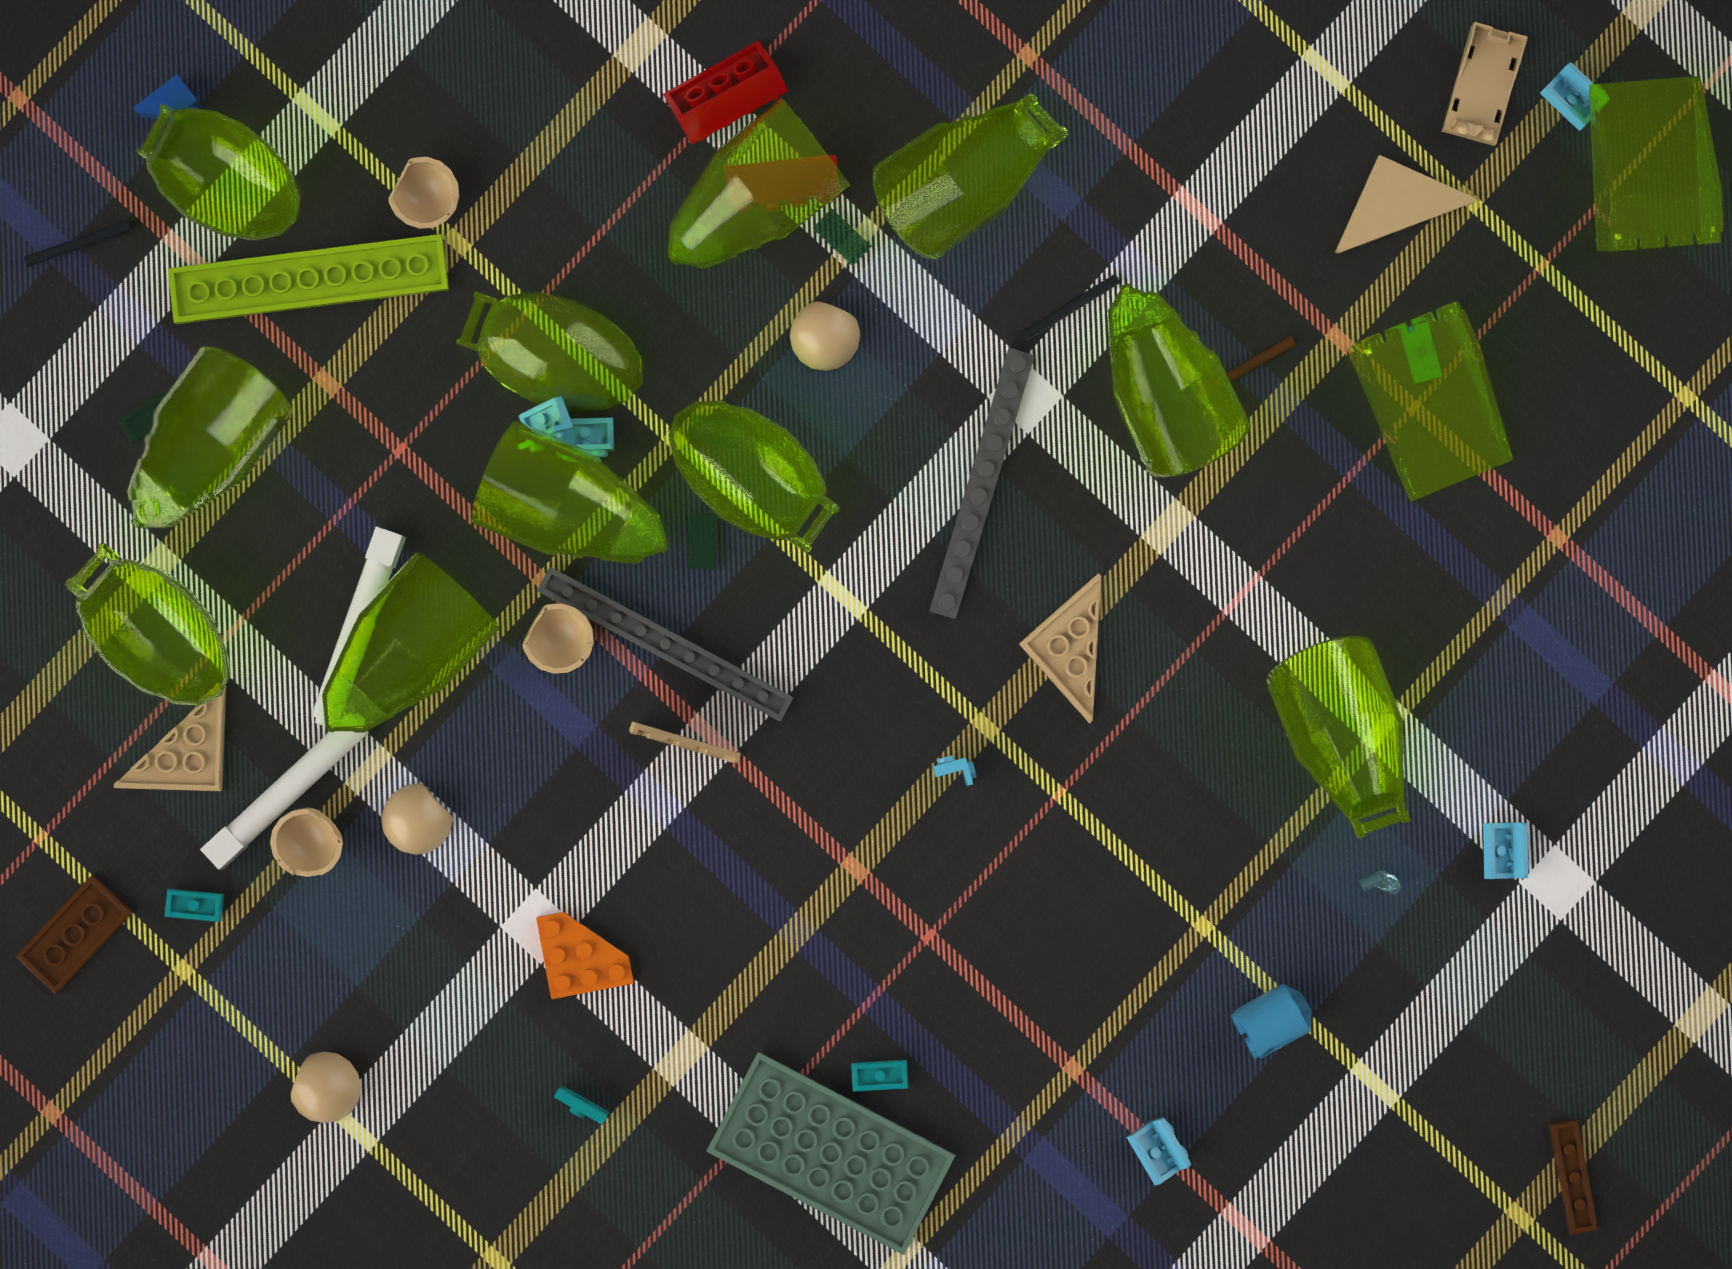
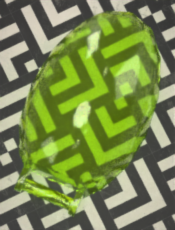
M163 103L160 104L159 109L161 111L142 148L138 147L136 153L147 160L148 173H151L161 195L166 197L168 202L175 206V209L183 216L222 236L252 241L281 236L300 218L301 188L284 157L266 140L244 123L217 111L192 108L175 110ZM170 116H171V119H170V121H169V123H168V125H167V127H166V129H165V131H164V133H163V135H162V137H161V139H160V141H159V143H158L156 149L154 150V152H153V154H152V151H153V149H154V147H155L157 141L159 140V138H160V136H161V134H162V132H163V130H164V128H165V126H166V124H167V122H168V120H169V118H170Z
M474 292L473 297L475 300L461 338H457L456 344L478 352L484 368L505 388L538 404L562 396L567 411H603L627 402L643 384V361L629 336L604 315L572 299L542 292L510 294L499 300L479 292ZM486 302L491 304L476 345L471 343Z
M724 401L695 402L675 414L668 437L675 464L688 487L721 520L750 535L773 540L787 539L803 552L809 553L812 549L811 544L833 513L837 514L840 508L825 496L827 492L826 484L817 469L818 466L813 457H810L809 453L800 445V442L785 428L758 412L745 407L726 404ZM817 504H821L824 507L804 537L800 538L797 535L798 531Z
M100 543L97 547L98 551L73 579L69 578L65 582L66 587L79 598L76 601V613H78L83 624L82 629L87 640L90 639V642L99 651V656L113 671L136 688L149 695L164 698L171 704L200 706L221 696L230 676L226 646L215 619L186 585L163 569L137 560L122 559L107 544ZM105 559H108L111 564L86 591L82 584Z

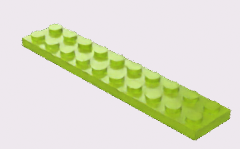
M442 234L167 268L175 324L449 290Z

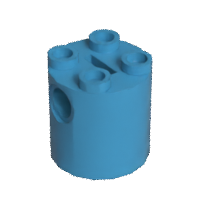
M1282 983L1235 1009V1013L1231 1015L1240 1035L1246 1033L1248 1036L1244 1040L1253 1058L1260 1057L1262 1059L1309 1033L1312 1011L1301 992Z

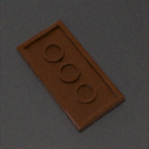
M91 875L15 957L54 994H58L134 912L98 878Z

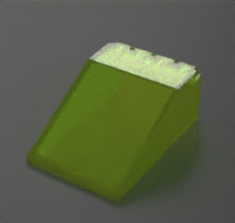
M1701 77L1589 85L1597 251H1615V248L1616 251L1637 249V238H1640L1641 249L1665 247V236H1668L1669 247L1693 245V234H1696L1697 245L1721 243V232H1723L1722 189Z
M1458 301L1436 309L1439 319L1437 321L1433 313L1428 312L1410 320L1413 331H1410L1406 322L1384 330L1386 342L1383 341L1381 334L1377 333L1362 339L1361 342L1354 343L1347 349L1410 502L1513 460L1481 348L1466 312L1461 309Z

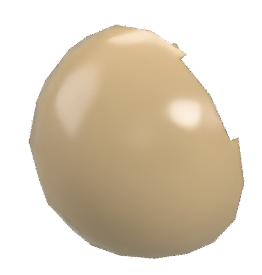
M429 157L411 158L408 160L388 201L395 215L407 225L420 229L433 228L447 221L456 210L459 200L458 182L451 169L441 161Z
M812 302L801 309L792 322L790 330L792 350L800 362L811 369L827 371L840 368L851 360L858 349L860 341L858 321L853 315L835 306L822 302Z
M563 603L546 604L541 608L523 641V649L529 661L540 670L553 674L568 673L580 667L590 656L594 644L593 629L587 617L575 607Z
M416 783L405 785L391 795L384 805L381 820L383 832L393 846L402 852L417 855L429 853L442 845L450 834L453 816L435 799L424 784Z
M307 807L295 809L279 819L272 830L270 845L273 857L281 868L292 875L310 877L322 876L333 869L341 856L343 839L336 825L326 815L317 809Z
M325 1051L311 1054L304 1060L298 1071L291 1091V1102L301 1115L311 1121L321 1123L339 1121L351 1113L359 1101L361 1084L358 1072L350 1061L339 1054Z

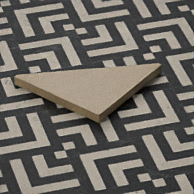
M1379 155L1335 253L1340 254L1346 250L1473 204L1476 198Z
M1099 573L1019 643L1088 723L1093 721L1101 575Z
M220 684L182 722L163 737L151 751L146 753L131 767L120 780L116 781L114 788L222 791L226 685Z
M632 722L629 729L631 734L642 735L652 740L675 745L735 764L739 762L741 753L641 723Z

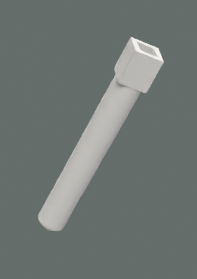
M376 527L365 556L367 560L311 716L316 717L315 723L331 728L332 723L338 724L390 575L393 568H396L406 539L402 535Z
M349 713L236 819L221 829L200 850L218 870L225 869L248 847L249 843L369 733L366 729L369 724L360 714L357 713L353 716Z

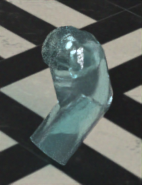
M1383 870L1358 880L1364 893L1376 887L1392 895L1398 894L1401 891L1400 880L1395 875Z

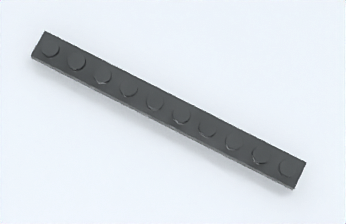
M1008 348L929 612L956 619L1035 355Z
M549 567L537 589L538 592L558 603L575 607L588 619L780 722L794 698L552 567Z

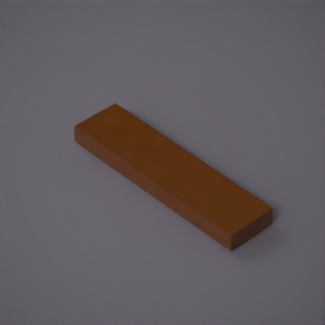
M1571 1119L1549 1123L1569 1234L1573 1235L1598 1230L1578 1120Z

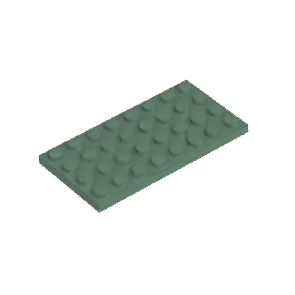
M759 1051L706 1151L903 1255L955 1157L954 1153Z

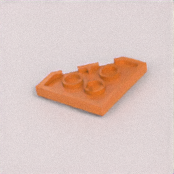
M560 912L536 917L551 999L634 983L629 955L576 921L569 914Z

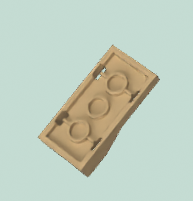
M1477 22L1473 23L1470 27L1442 132L1492 146L1497 144L1511 90L1522 60L1527 36L1513 32L1507 33ZM1474 47L1471 59L1467 58L1470 48ZM1512 58L1515 60L1513 71L1509 70ZM1459 99L1457 111H1452L1454 100ZM1498 110V112H1500L1501 114L1498 123H1495L1494 121Z

